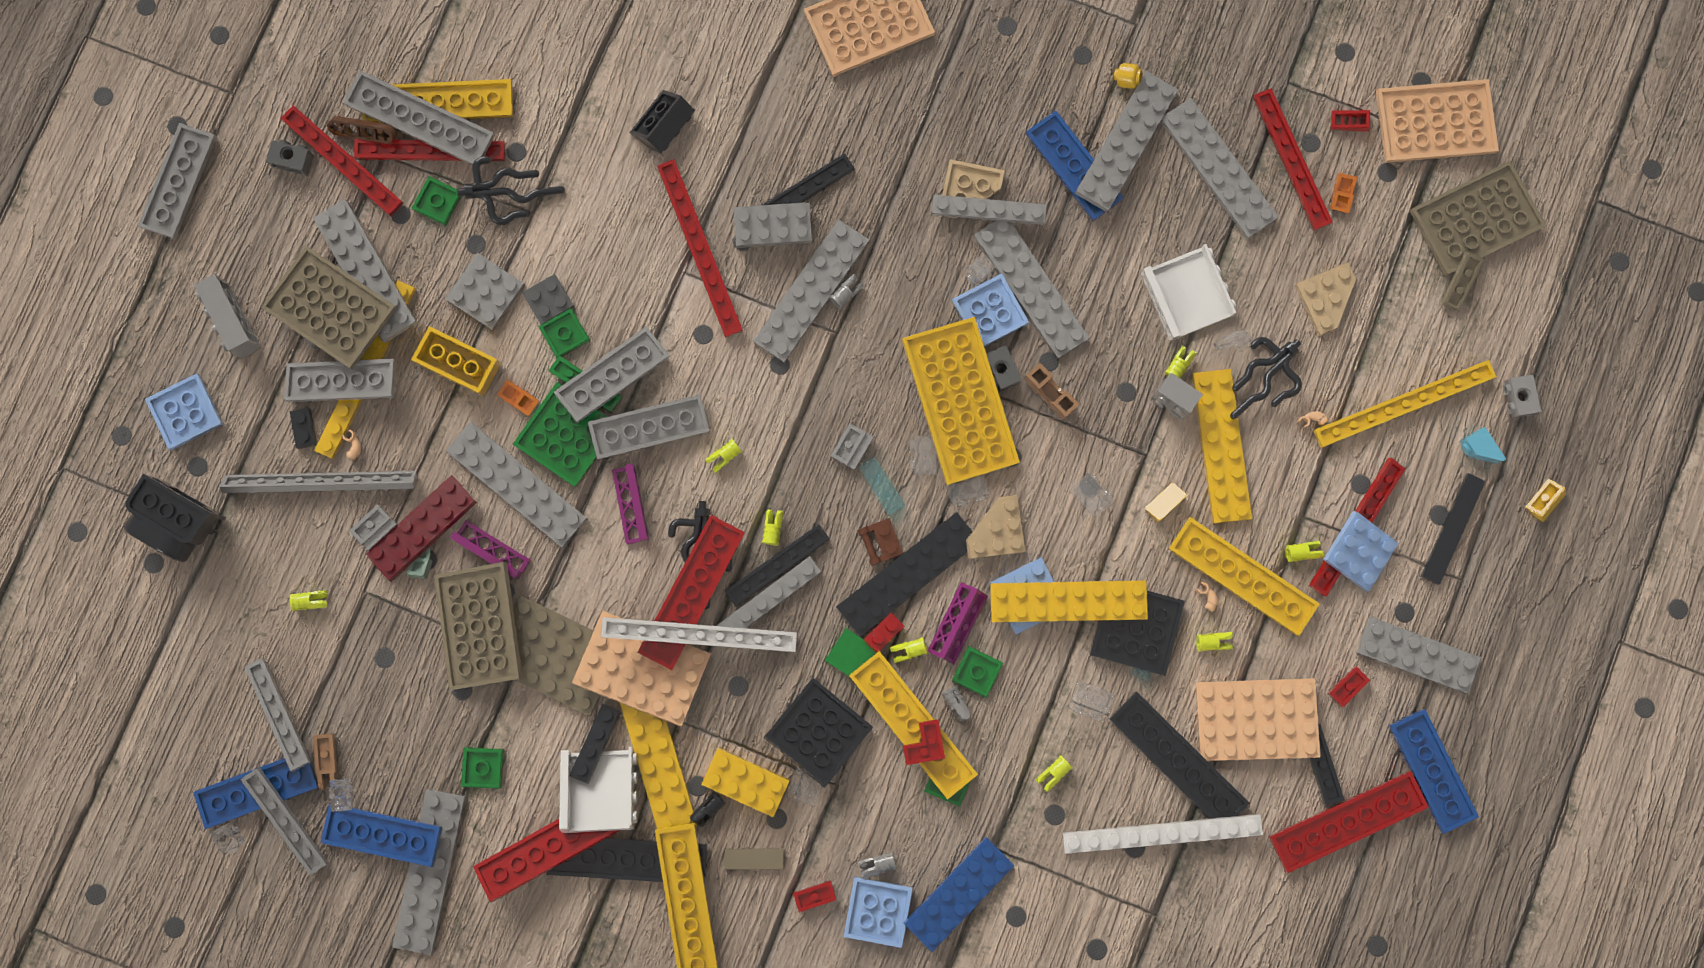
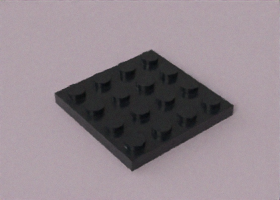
M1147 590L1148 619L1098 621L1089 655L1166 676L1185 601Z
M812 678L767 732L764 739L825 788L873 726L816 679Z

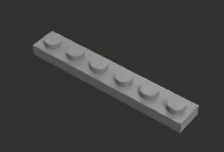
M934 195L932 215L1044 225L1047 204Z
M809 556L717 626L747 628L820 574L821 570Z
M261 658L244 667L290 771L294 772L311 763L266 660Z
M260 767L240 779L309 875H312L328 863Z

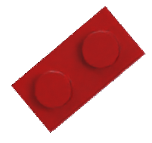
M890 613L864 638V641L875 653H878L905 626Z
M1354 666L1327 694L1340 707H1344L1370 679L1357 666Z
M831 880L793 892L799 912L837 900Z

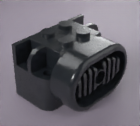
M142 474L126 500V508L132 514L123 528L129 535L161 554L179 562H186L196 545L202 544L208 534L213 535L214 530L212 528L217 520L225 521L227 517L164 480Z

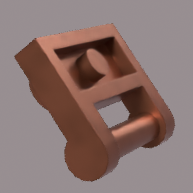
M890 518L857 530L859 536H862L871 559L869 560L871 566L903 554ZM874 531L883 554L880 557L876 554L869 532Z

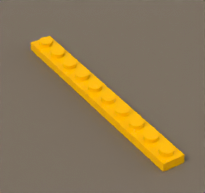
M397 280L396 286L407 305H409L416 289ZM378 334L360 360L383 359L391 340L385 343ZM363 399L338 401L314 451L331 459L335 458L343 441V435H346Z
M1487 360L1313 430L1320 448L1494 379L1497 376L1490 361Z

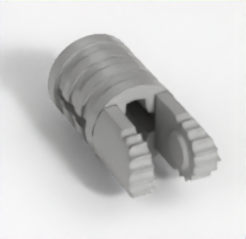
M852 274L829 297L839 309H842L864 287L861 282L852 290L848 288L856 280L855 274Z
M957 685L941 693L950 711L952 710L959 722L970 718L969 709Z
M892 852L858 862L860 868L875 866L862 871V878L897 869Z

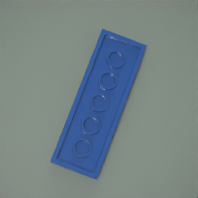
M1054 111L1026 131L1027 137L1092 221L1106 213L1104 210L1075 194L1094 159L1058 112ZM1120 192L1115 198L1110 209L1124 199Z
M1426 709L1419 710L1388 725L1441 833L1445 834L1478 818L1479 816Z
M285 758L260 767L283 800L319 788L312 762L294 772L290 771ZM253 770L193 792L205 829L261 809L240 780Z
M330 803L320 843L433 867L442 826Z
M985 837L907 918L904 924L933 952L1014 865Z

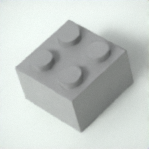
M1170 373L1151 398L1155 400L1154 403L1157 406L1170 410V414L1173 417L1184 419L1191 413L1203 394L1173 373Z

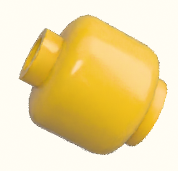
M1122 63L1114 72V80H1117V84L1121 88L1134 89L1140 85L1143 77V70L1137 64Z

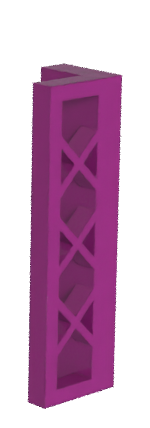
M632 463L625 465L623 468L613 469L612 474L626 545L648 541L649 535L635 465ZM617 473H627L628 480L625 485L618 481ZM625 489L631 493L629 503L623 501L621 497ZM629 507L634 510L635 514L632 522L625 518V513ZM634 526L638 529L639 538L630 540L628 532Z
M467 520L464 521L457 533L453 532L450 537L491 564L508 560V574L518 580L531 561ZM467 526L474 530L475 537L467 539L462 536ZM487 537L490 539L491 547L483 549L480 547L479 539ZM503 547L506 549L507 557L499 559L496 557L495 549ZM519 557L524 560L519 571L512 566L511 559Z
M961 582L928 648V652L954 665L988 595L977 588ZM964 590H970L967 598L962 599ZM960 607L959 615L954 617L955 609ZM951 624V631L945 634L946 627ZM943 642L940 653L935 651L938 643Z

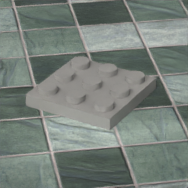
M477 253L445 299L493 331L525 284Z

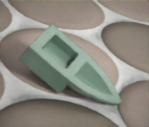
M430 547L410 564L407 572L409 577L427 579L433 562L430 560Z

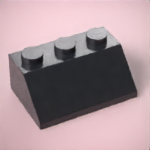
M662 90L629 133L651 150L661 154L669 147L672 139L680 133L683 125L691 119L695 109L681 95Z

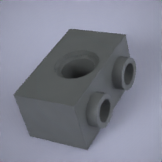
M272 140L266 162L273 168L308 176L314 155L304 145L298 144L293 146L285 140H279V142ZM290 154H294L291 159L287 160Z
M1007 346L987 353L999 392L1013 387L1022 381ZM1003 366L1006 372L1000 374L996 371V367Z

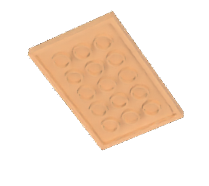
M824 0L804 9L805 16L833 77L935 35L921 0Z
M1489 79L1380 88L1376 90L1385 163L1494 154L1499 151Z
M602 611L572 684L682 727L711 653L686 644L671 671L637 653L643 640L600 637L602 617L623 619Z
M1315 678L1196 682L1199 752L1207 761L1320 757Z

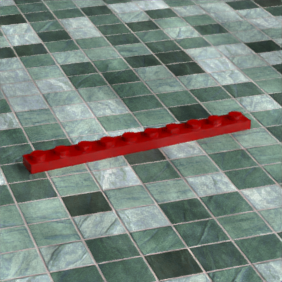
M675 160L657 165L725 338L742 332V327Z

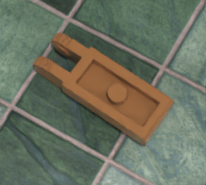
M335 733L313 735L315 772L319 790H325L326 788L324 774L327 773L330 775V786L332 789H335L338 786Z

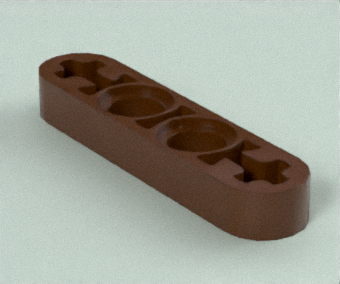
M334 116L327 123L330 133L336 136L380 143H390L397 137L396 129L390 124ZM350 125H354L357 129V132H354L350 128ZM367 127L373 130L374 135H371L367 131Z

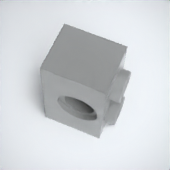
M1533 375L1510 378L1503 382V392L1507 396V410L1511 414V419L1535 415L1541 412ZM1518 393L1523 396V401L1519 400Z

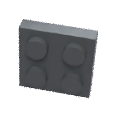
M555 274L522 292L540 324L545 323L569 308L575 307Z

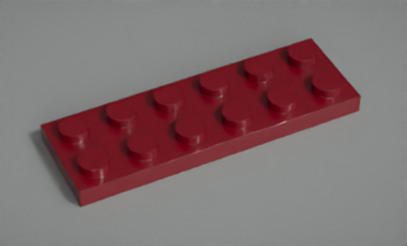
M451 475L370 549L366 555L387 580L392 582L477 502L459 481Z

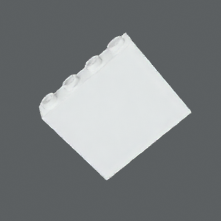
M1204 244L1197 250L1154 267L1148 266L1143 268L1140 273L1170 341L1228 319L1236 313V304L1229 297V288L1225 282L1223 283L1221 270L1218 265H1215L1213 251L1207 247V244Z
M629 747V750L603 751L589 784L569 776L579 753H570L569 750H562L559 829L561 832L575 833L634 829V823H637V811H634V804H637V791L634 792V784H637V772H634V765H637V753H634L632 747Z

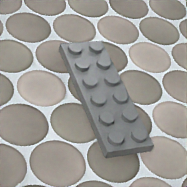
M179 123L138 227L176 240L217 136Z
M645 327L554 391V395L576 423H579L669 358V354L650 330Z
M395 359L359 360L353 370L339 361L287 363L284 401L306 402L394 398L397 361Z
M700 394L588 422L597 460L709 432Z
M1368 617L1356 652L1362 656L1465 694L1470 692L1481 659L1479 656L1373 617Z

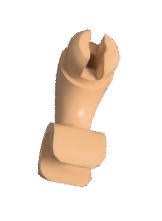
M1313 411L1298 418L1296 422L1303 419L1306 423L1302 427L1303 429L1309 426L1310 420H1314L1322 426L1328 421V418L1322 412Z
M349 430L352 433L350 439L343 435L344 440L352 443V447L346 455L350 460H355L361 453V445L356 433Z
M1201 582L1200 584L1205 587V591L1202 592L1196 589V592L1207 595L1208 600L1205 608L1212 612L1218 605V598L1207 583Z

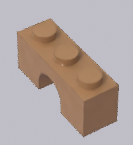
M1039 363L1025 376L1024 380L1064 420L1079 406V403L1067 390L1063 391L1054 382L1050 372Z

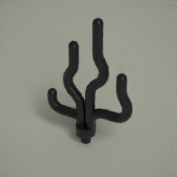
M484 156L477 158L472 165L474 183L464 184V188L457 189L458 197L466 196V199L480 198L484 200L492 222L497 225H506L516 218L530 216V211L527 209L517 210L500 218L496 215L495 206L490 196L507 195L518 203H528L538 196L564 193L565 188L563 186L532 190L525 196L517 194L510 188H493L504 176H510L515 179L535 178L539 176V171H516L511 168H504L496 172L490 181L482 182L480 166L491 162L490 157Z
M1258 337L1250 343L1251 349H1256L1259 345L1263 344L1274 355L1271 358H1260L1251 361L1246 367L1245 374L1232 386V390L1235 392L1239 391L1251 379L1253 371L1257 366H1273L1264 375L1262 392L1253 394L1243 401L1230 414L1231 419H1237L1252 403L1261 401L1270 394L1271 379L1281 368L1294 382V387L1291 390L1280 393L1271 401V406L1277 407L1283 400L1294 397L1301 391L1302 381L1289 366L1290 360L1299 352L1298 347L1301 345L1299 340L1288 341L1281 349L1267 337Z
M699 501V508H695L694 519L679 518L673 520L669 525L668 536L670 538L675 537L678 526L694 527L693 535L682 545L681 556L684 563L689 556L690 547L696 543L710 517V509H706L707 501ZM732 558L725 570L726 572H730L732 569ZM710 598V600H709L707 606L705 607V609H709V608H710L711 598Z

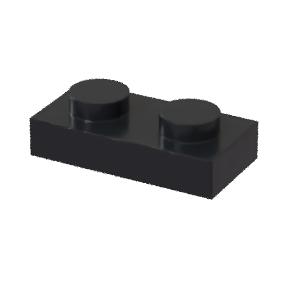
M307 407L289 411L296 448L302 449L316 446L317 441L311 409Z

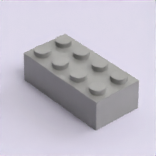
M809 202L734 207L737 248L812 243Z
M214 274L194 284L197 290L195 294L199 301L204 303V312L209 319H212L214 323L212 328L217 335H220L222 339L220 343L226 352L229 351L232 355L242 359L262 348L228 282Z

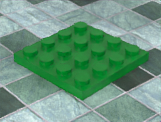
M556 382L513 445L574 487H577L597 459L588 422L608 416L597 409L582 421L576 423L554 395V391L562 386Z

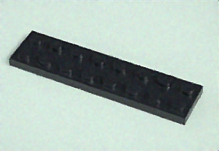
M958 512L954 513L838 604L836 608L858 636L861 637L968 552L966 539L973 531Z
M1137 691L1109 718L1209 819L1238 816L1250 804Z
M606 838L546 872V875L663 882L657 841ZM698 843L705 882L707 844Z

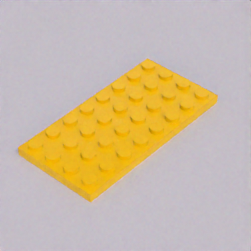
M975 317L902 338L946 485L1020 463Z

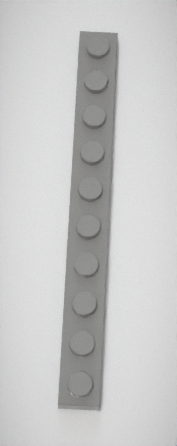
M416 471L225 475L220 485L221 493L414 489L418 476Z

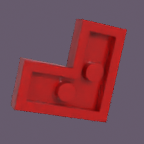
M939 720L919 722L922 742L903 745L906 765L945 759Z

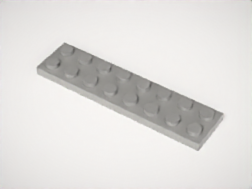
M361 70L343 101L345 106L381 123L390 124L396 130L473 165L477 158L485 156L495 137L493 132Z
M1148 71L1145 72L1140 85L1136 87L1075 192L1076 195L1105 212H1108L1178 91L1176 87Z
M1192 98L1162 117L1160 122L1246 239L1278 219L1276 212Z
M343 199L314 217L316 225L341 269L397 307L379 333L382 341L386 343L416 325L415 317L349 202Z
M838 219L759 331L753 343L785 363L870 240Z
M994 221L974 234V238L997 272L1003 274L1016 300L1057 360L1089 340V336L1011 222Z
M472 422L465 427L446 449V452L562 548L588 519Z
M426 789L419 822L442 826V832L433 867L410 862L392 948L429 955L433 954L466 796Z

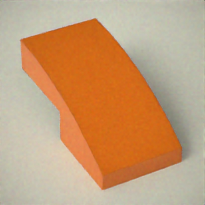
M1343 173L1337 174L1331 199V210L1349 214L1358 177Z
M508 379L497 393V396L527 416L530 415L539 402L538 399Z

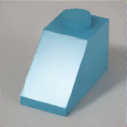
M1486 427L1478 429L1459 441L1462 451L1470 458L1495 464L1506 460Z

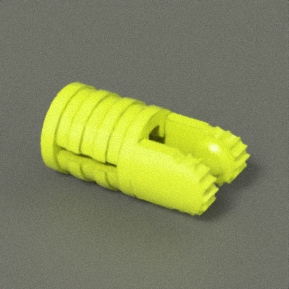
M1181 346L1170 366L1165 371V375L1168 376L1170 373H1173L1181 379L1197 352L1191 350L1186 359L1183 360L1186 347Z
M731 439L707 457L705 461L710 463L720 455L723 459L712 468L716 473L728 464L730 460L738 456L739 453L741 454L742 451L734 440Z
M766 511L763 544L779 546L784 511H777L774 524L773 511Z
M1320 541L1286 545L1285 547L1288 562L1323 558L1324 553L1321 550L1310 552V550L1321 546Z
M328 591L291 594V610L326 608L327 602L325 600H314L326 598Z
M1233 633L1197 634L1196 647L1198 652L1233 649V645L1230 642L1219 643V640L1233 638Z
M924 637L890 647L891 652L906 649L907 654L895 657V663L928 654Z
M1060 755L1036 781L1040 784L1052 774L1054 778L1044 788L1049 792L1073 767Z

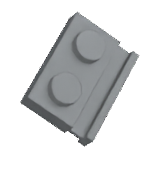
M849 423L831 457L855 471L874 437Z
M377 504L349 531L369 551L398 524Z

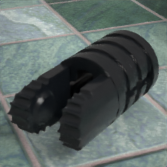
M713 791L691 814L690 819L697 823L699 827H703L726 803Z

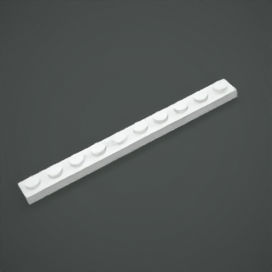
M602 617L600 637L795 652L797 632Z
M1256 814L1065 832L1062 834L1064 852L1067 854L1263 835L1261 815Z

